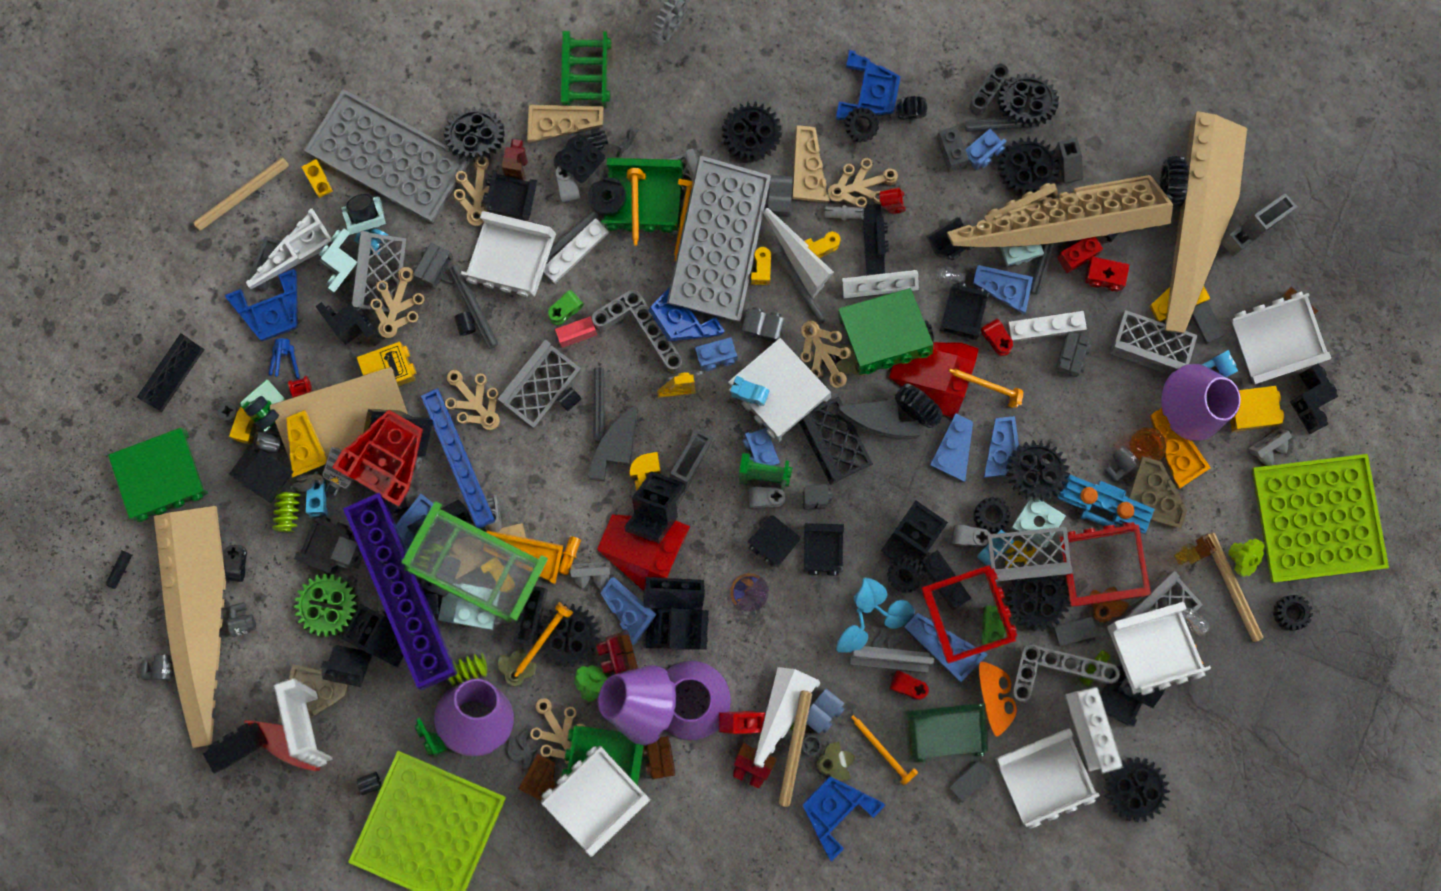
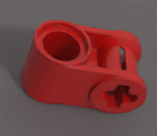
M899 187L880 191L881 205L889 213L899 214L906 211L903 203V196L905 194Z
M998 318L980 328L984 338L999 356H1006L1011 352L1013 340ZM1001 343H1002L1003 345L1007 344V348H1005V347H1002V348H1001V347H1000Z
M304 376L300 380L288 381L292 398L312 392L308 376Z
M896 670L889 689L917 700L925 698L929 692L926 683L899 670ZM922 686V690L925 691L924 694L916 695L917 691L914 688Z

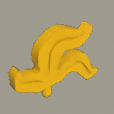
M1014 541L1013 545L1020 549L1024 543ZM1025 545L1021 552L1031 558L1037 549L1032 547L1033 550L1027 552ZM1010 547L1005 553L1008 554L1016 550ZM1019 553V556L1013 560V563L1024 562L1025 565L1028 559ZM1010 555L1007 558L1011 560L1015 555Z

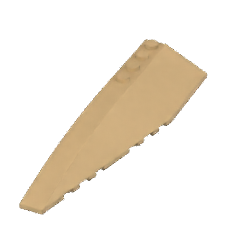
M1197 111L1190 123L1186 155L1189 186L1185 201L1180 206L1165 331L1185 333L1239 199L1247 128L1216 114Z
M1147 175L1078 187L1074 189L1073 193L1068 194L1064 192L1058 198H1046L1041 204L1034 202L1011 210L1008 215H996L994 220L988 222L981 220L976 226L967 225L949 231L947 236L953 246L1010 247L1066 242L1170 224L1173 203L1152 176Z
M217 506L154 516L170 651L181 705L193 748L212 744L214 719L212 718V710L215 708L216 700H213L214 689L217 688L215 675L216 670L219 668L221 645L219 630L223 619L220 618L221 607L224 608L225 600L222 599L223 589L226 588Z

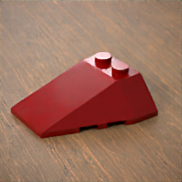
M933 342V354L926 358L914 359L906 364L894 365L889 378L901 387L904 384H911L919 388L934 400L942 410L943 416L953 419L954 415L958 414L969 381L953 376L948 370L957 369L972 375L979 348L961 342Z
M388 410L367 431L360 434L351 445L342 450L332 468L358 481L376 493H380L383 498L393 504L400 506L410 489L423 429Z
M612 514L597 550L643 591L646 577L668 578L690 526L676 520L660 544L625 532V525L632 516Z

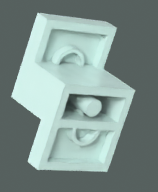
M345 228L342 231L337 230L330 239L333 242L331 246L326 245L319 253V256H321L319 261L337 274V276L333 274L326 283L328 285L326 290L331 294L337 290L357 263V261L339 248L350 234Z
M452 583L485 601H488L493 589ZM499 591L493 602V605L497 607L501 591ZM448 593L442 598L438 620L493 630L496 616Z

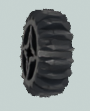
M1180 156L1166 158L1160 177V188L1173 203V207L1181 206L1184 203L1189 186L1187 161L1184 157Z
M904 384L895 395L897 404L908 416L918 420L919 424L927 428H933L940 422L943 417L942 410L934 400L919 388L911 384Z

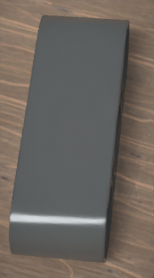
M996 64L973 96L970 103V111L973 114H983L1001 89V86L1005 83L1009 73V69L1005 64ZM999 72L1003 75V77H998L995 75V73ZM985 87H991L993 91L988 92ZM979 101L983 104V106L979 107L975 104V102Z

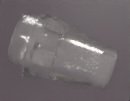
M946 265L939 266L936 281H940L941 284L964 283L965 273Z
M1190 607L1182 612L1193 634L1202 636L1208 632L1210 625L1207 619L1193 611Z

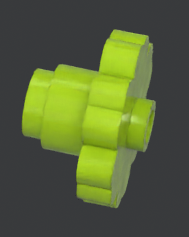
M1255 538L1253 540L1249 539L1244 544L1236 542L1232 544L1228 555L1235 561L1236 566L1234 570L1237 574L1245 577L1255 572L1257 565L1261 563L1264 556L1263 549L1265 545L1262 541Z

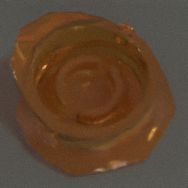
M1143 427L1132 435L1129 442L1131 452L1139 460H1141L1142 456L1159 461L1166 452V438L1157 428Z

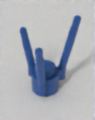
M275 339L269 375L273 374L275 366V377L279 376L281 357L288 356V353H290L295 376L299 379L294 346L290 345L289 339Z

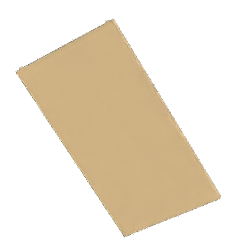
M392 367L269 405L270 410L274 409L279 414L275 422L289 460L290 445L286 418L302 410H306L327 459L331 447L343 450L351 445L360 434H363L368 409L401 410L408 414Z

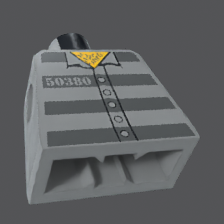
M331 447L322 476L330 481L325 491L336 496L340 487L349 489L356 480L332 468L342 450Z

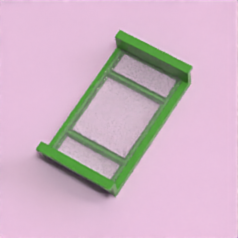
M435 501L401 564L405 565L404 570L509 623L512 620L517 621L548 558L541 555L538 559L441 510L442 504Z

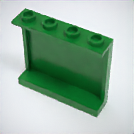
M607 158L608 177L615 178L622 184L626 192V203L618 214L604 215V220H601L602 225L609 231L624 229L632 232L631 182L627 178V170L638 168L646 174V180L639 179L638 181L639 229H643L645 232L661 230L665 233H672L673 231H678L682 185L678 184V180L683 179L684 165L682 161L673 159ZM610 192L607 193L606 200L612 198Z
M911 288L838 309V318L840 324L844 326L858 363L859 375L871 374L883 368L889 369L896 364H906L914 359L926 358L933 354V342Z
M180 427L108 454L129 519L143 522L149 519L148 516L164 514L167 512V509L183 507L185 502L191 500L192 502L203 499L204 495L208 494V491L203 488L187 438H189L187 430Z
M573 725V729H569L567 741H571L570 749L565 751L564 761H567V768L562 770V776L564 774L568 776L573 771L571 769L573 765L579 760L583 762L588 757L586 753L592 747L598 748L601 746L638 786L644 745L633 743L620 731Z

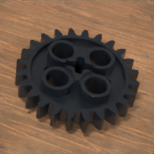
M1025 73L1024 77L1017 74V79L1011 77L1010 82L1006 80L1004 86H1001L998 94L999 110L1003 111V116L1009 115L1008 121L1014 119V125L1021 122L1022 127H1024L1027 123L1031 128L1033 123L1039 127L1040 121L1046 124L1047 119L1051 120L1052 116L1056 114L1059 105V96H1056L1057 90H1053L1054 85H1047L1048 79L1041 81L1042 76H1039L1037 79L1035 74H1032L1031 77H1028L1027 73ZM1029 88H1032L1028 112L1025 113L1024 109Z
M747 102V107L740 104L739 110L733 107L734 114L728 112L729 119H724V124L726 125L722 126V131H724L722 138H727L724 140V145H729L728 151L734 149V157L740 154V160L746 156L747 162L750 161L751 157L757 162L758 156L764 160L765 153L771 156V150L776 151L777 147L775 144L780 145L778 138L782 137V133L779 132L782 130V125H778L780 118L774 119L776 112L770 114L771 107L765 110L763 103L760 107H757V102H754L753 106H750V103ZM757 117L758 121L752 122L749 118ZM740 127L744 131L741 133H737L734 130L735 128ZM766 130L770 134L768 136L761 135V132ZM752 141L755 145L748 147L746 143Z
M475 107L472 108V111L465 108V113L459 110V116L453 114V120H448V125L445 126L446 132H444L445 144L448 146V150L452 151L453 156L458 154L459 159L465 156L467 162L470 158H473V161L476 162L479 157L483 161V156L486 155L488 158H491L490 153L497 154L496 148L501 149V143H504V125L501 123V119L496 117V113L490 114L489 109L483 112V107L479 111H476Z
M1027 137L1026 142L1020 138L1018 143L1016 141L1012 142V147L1007 145L1006 151H1003L1001 154L1004 158H1000L999 163L1002 165H999L998 170L1003 171L999 176L1005 177L1003 184L1009 183L1008 190L1015 188L1014 194L1021 191L1022 197L1025 192H1037L1041 186L1047 183L1051 185L1056 182L1057 178L1055 176H1058L1060 173L1056 169H1059L1060 164L1055 162L1058 161L1059 157H1053L1056 151H1049L1050 144L1045 147L1043 146L1044 140L1037 143V137H1035L1033 142L1030 140V137ZM1036 153L1039 155V158L1035 159L1031 154ZM1019 158L1022 163L1017 164L1013 161V159ZM1037 170L1043 171L1045 176L1038 175ZM1024 175L1027 181L1020 180L1019 176Z
M1032 440L1031 445L1025 442L1023 447L1018 445L1017 451H1012V456H1009V463L1006 466V469L1009 470L1006 476L1011 477L1008 483H1015L1012 488L1013 490L1020 489L1018 495L1025 493V499L1032 496L1033 501H1035L1039 497L1041 502H1043L1045 496L1051 500L1053 495L1057 497L1059 491L1062 492L1064 490V485L1068 483L1066 478L1070 476V473L1066 471H1068L1070 466L1064 465L1067 458H1060L1063 452L1056 453L1057 447L1050 449V443L1043 446V442L1040 441L1036 445L1035 441ZM1042 459H1047L1049 464L1044 463ZM1023 460L1029 461L1031 465L1024 464ZM1045 477H1050L1053 481H1047ZM1026 478L1032 479L1034 483H1029Z
M1058 575L1018 579L1019 581L1012 580L1011 582L1014 584V587H1008V590L1012 593L1006 595L1011 601L1007 602L1006 605L1012 606L1010 613L1015 612L1013 620L1019 618L1018 625L1025 622L1026 629L1032 625L1034 631H1037L1038 626L1044 631L1045 625L1052 629V622L1056 625L1060 624L1058 618L1065 619L1062 612H1069L1065 605L1071 604V602L1065 600V598L1069 597V594L1064 593L1068 586H1061L1064 580L1057 581ZM1040 582L1041 589L1039 593V598L1043 601H1041L1038 604L1039 614L1038 617H1036L1035 611L1037 608V600H1034V598L1038 595V583ZM1026 584H1031L1034 587L1033 593L1026 592ZM1045 586H1049L1053 589L1052 596H1048L1045 594ZM1024 603H1029L1032 606L1031 613L1023 610ZM1044 605L1051 608V615L1043 613L1042 608Z
M572 604L569 609L573 611L572 615L568 618L565 616L562 618L566 622L564 629L558 630L555 627L540 648L546 649L543 653L544 656L550 654L549 661L556 658V665L563 661V667H566L568 662H570L571 667H574L575 661L582 665V658L589 661L587 655H594L592 648H597L594 643L601 640L596 637V634L601 631L595 629L599 623H592L595 616L588 617L589 610L587 609L582 612V606H579L576 610L575 604ZM549 610L551 616H543L546 623H539L543 630H537L538 633L542 634L558 611L554 613L552 610ZM572 618L571 633L574 634V637L569 639V651L566 653L567 638L564 637V634L569 632V619ZM578 622H584L585 629L582 632L575 630V625ZM560 638L563 641V646L560 649H555L553 642L555 639ZM576 641L582 643V649L578 652L572 649V645Z
M1128 757L1127 764L1125 761L1120 760L1122 767L1115 769V772L1108 771L1112 777L1111 779L1105 778V781L1110 783L1109 786L1104 787V789L1109 790L1105 797L1111 798L1107 804L1115 805L1112 811L1117 812L1120 810L1119 817L1122 818L1126 815L1127 821H1130L1132 817L1136 823L1139 822L1140 817L1143 822H1147V816L1150 819H1154V812L1158 815L1161 814L1158 809L1159 807L1166 808L1162 803L1163 800L1169 801L1165 797V793H1170V790L1165 789L1169 782H1163L1166 774H1159L1162 768L1157 767L1154 769L1155 762L1148 764V759L1146 758L1140 762V758L1135 757L1133 762L1132 758ZM1139 771H1143L1145 774V778L1141 782L1137 779ZM1128 773L1131 774L1133 782L1129 779ZM1122 780H1126L1128 784L1127 789L1124 791L1119 787V783ZM1135 786H1140L1139 794L1134 793ZM1149 789H1153L1155 793L1152 799H1148L1146 795ZM1141 797L1145 800L1146 806L1143 805ZM1131 798L1137 800V806L1133 809L1129 806Z

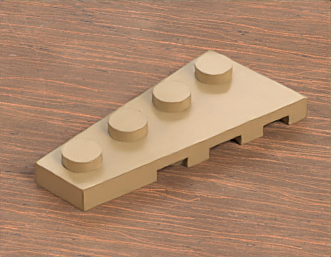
M529 105L527 141L531 143L603 127L604 108L599 106Z
M796 126L791 199L828 203L829 196L826 191L827 185L823 175V165L820 159V149L815 127Z

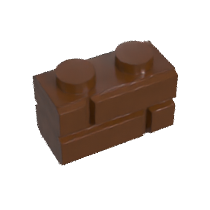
M670 736L660 737L657 741L644 745V756H648L649 764H646L647 776H651L652 779L676 775Z

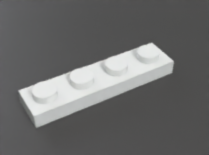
M595 218L548 262L543 273L556 284L609 231Z
M912 270L842 278L843 297L853 298L888 294L911 288L912 291L919 290L918 271Z
M1084 311L1008 322L1009 334L1013 341L1061 335L1069 331L1074 333L1087 330Z

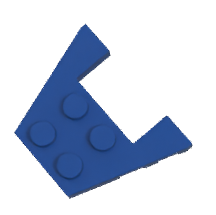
M849 50L846 68L865 72L858 105L839 101L835 120H844L850 111L852 112L855 108L860 107L868 108L876 115L893 114L901 76L881 65L878 66L870 62V59L857 55L855 51Z
M295 269L278 275L284 293L254 305L248 306L241 289L225 295L226 299L262 342L298 328L297 272Z
M670 287L648 310L668 341L720 336L725 332L716 317L700 324L690 309L667 304Z
M829 776L806 799L802 806L828 858L833 861L844 848L830 835V832L857 804L872 818L886 805Z

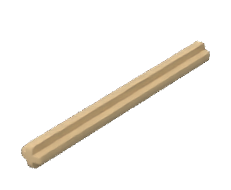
M284 158L277 160L193 222L195 227L199 231L207 227L289 166Z
M1210 533L1208 535L1217 550L1212 556L1252 641H1260L1263 639V635L1215 533Z
M802 690L800 693L779 798V804L785 807H789L791 803L812 693L806 690Z

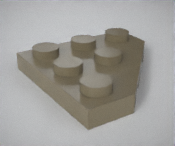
M1142 456L1128 498L1154 508L1151 520L1182 528L1187 509L1166 472L1163 463Z
M292 665L289 680L295 679L317 693L318 699L306 703L310 719L347 696L349 685L322 679L321 670ZM281 712L278 720L279 723H283Z

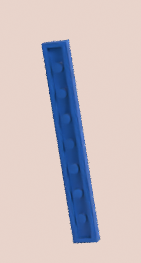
M437 388L421 395L428 415L433 420V427L476 528L480 529L495 522L449 411L445 406L440 390Z

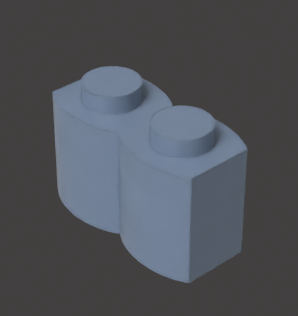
M825 688L809 708L807 724L819 734L822 731L826 733L832 725L830 723L831 719L834 716L838 718L844 711L842 707L844 702Z

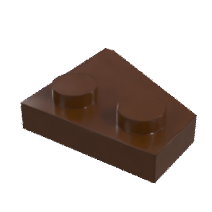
M537 753L518 789L542 801L543 798L541 796L548 789H554L555 762Z

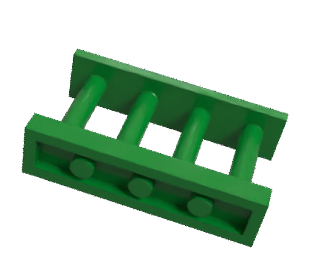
M570 31L562 32V106H570V102H573V100H602L603 108H607V102H610V91H607L608 49H611V38H608L607 31H603V40H575L571 38ZM575 47H603V57H574V55H571V49H575ZM574 65H602V75H574V73H571V67H574ZM574 82H602V92H573V90H570V86Z
M742 453L739 484L746 485L747 480L755 479L779 483L784 491L785 486L789 487L793 467L789 466L790 461L788 460L785 461V467L754 463L753 460H750V454Z

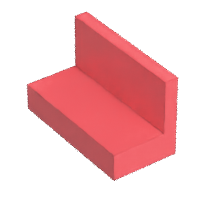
M591 316L555 329L562 348L597 336Z

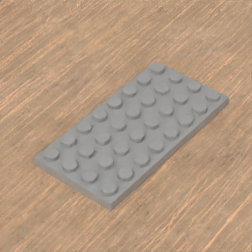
M342 89L304 150L308 155L431 223L434 222L455 188L457 172H464L471 162L470 159L467 162L465 156L462 159H459L458 154L453 156L452 151H449L448 146L344 89Z
M704 156L698 157L667 304L740 322L771 175Z

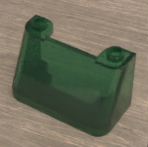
M985 703L903 712L909 759H914V763L926 762L928 757L973 753V757L985 756V751H988Z

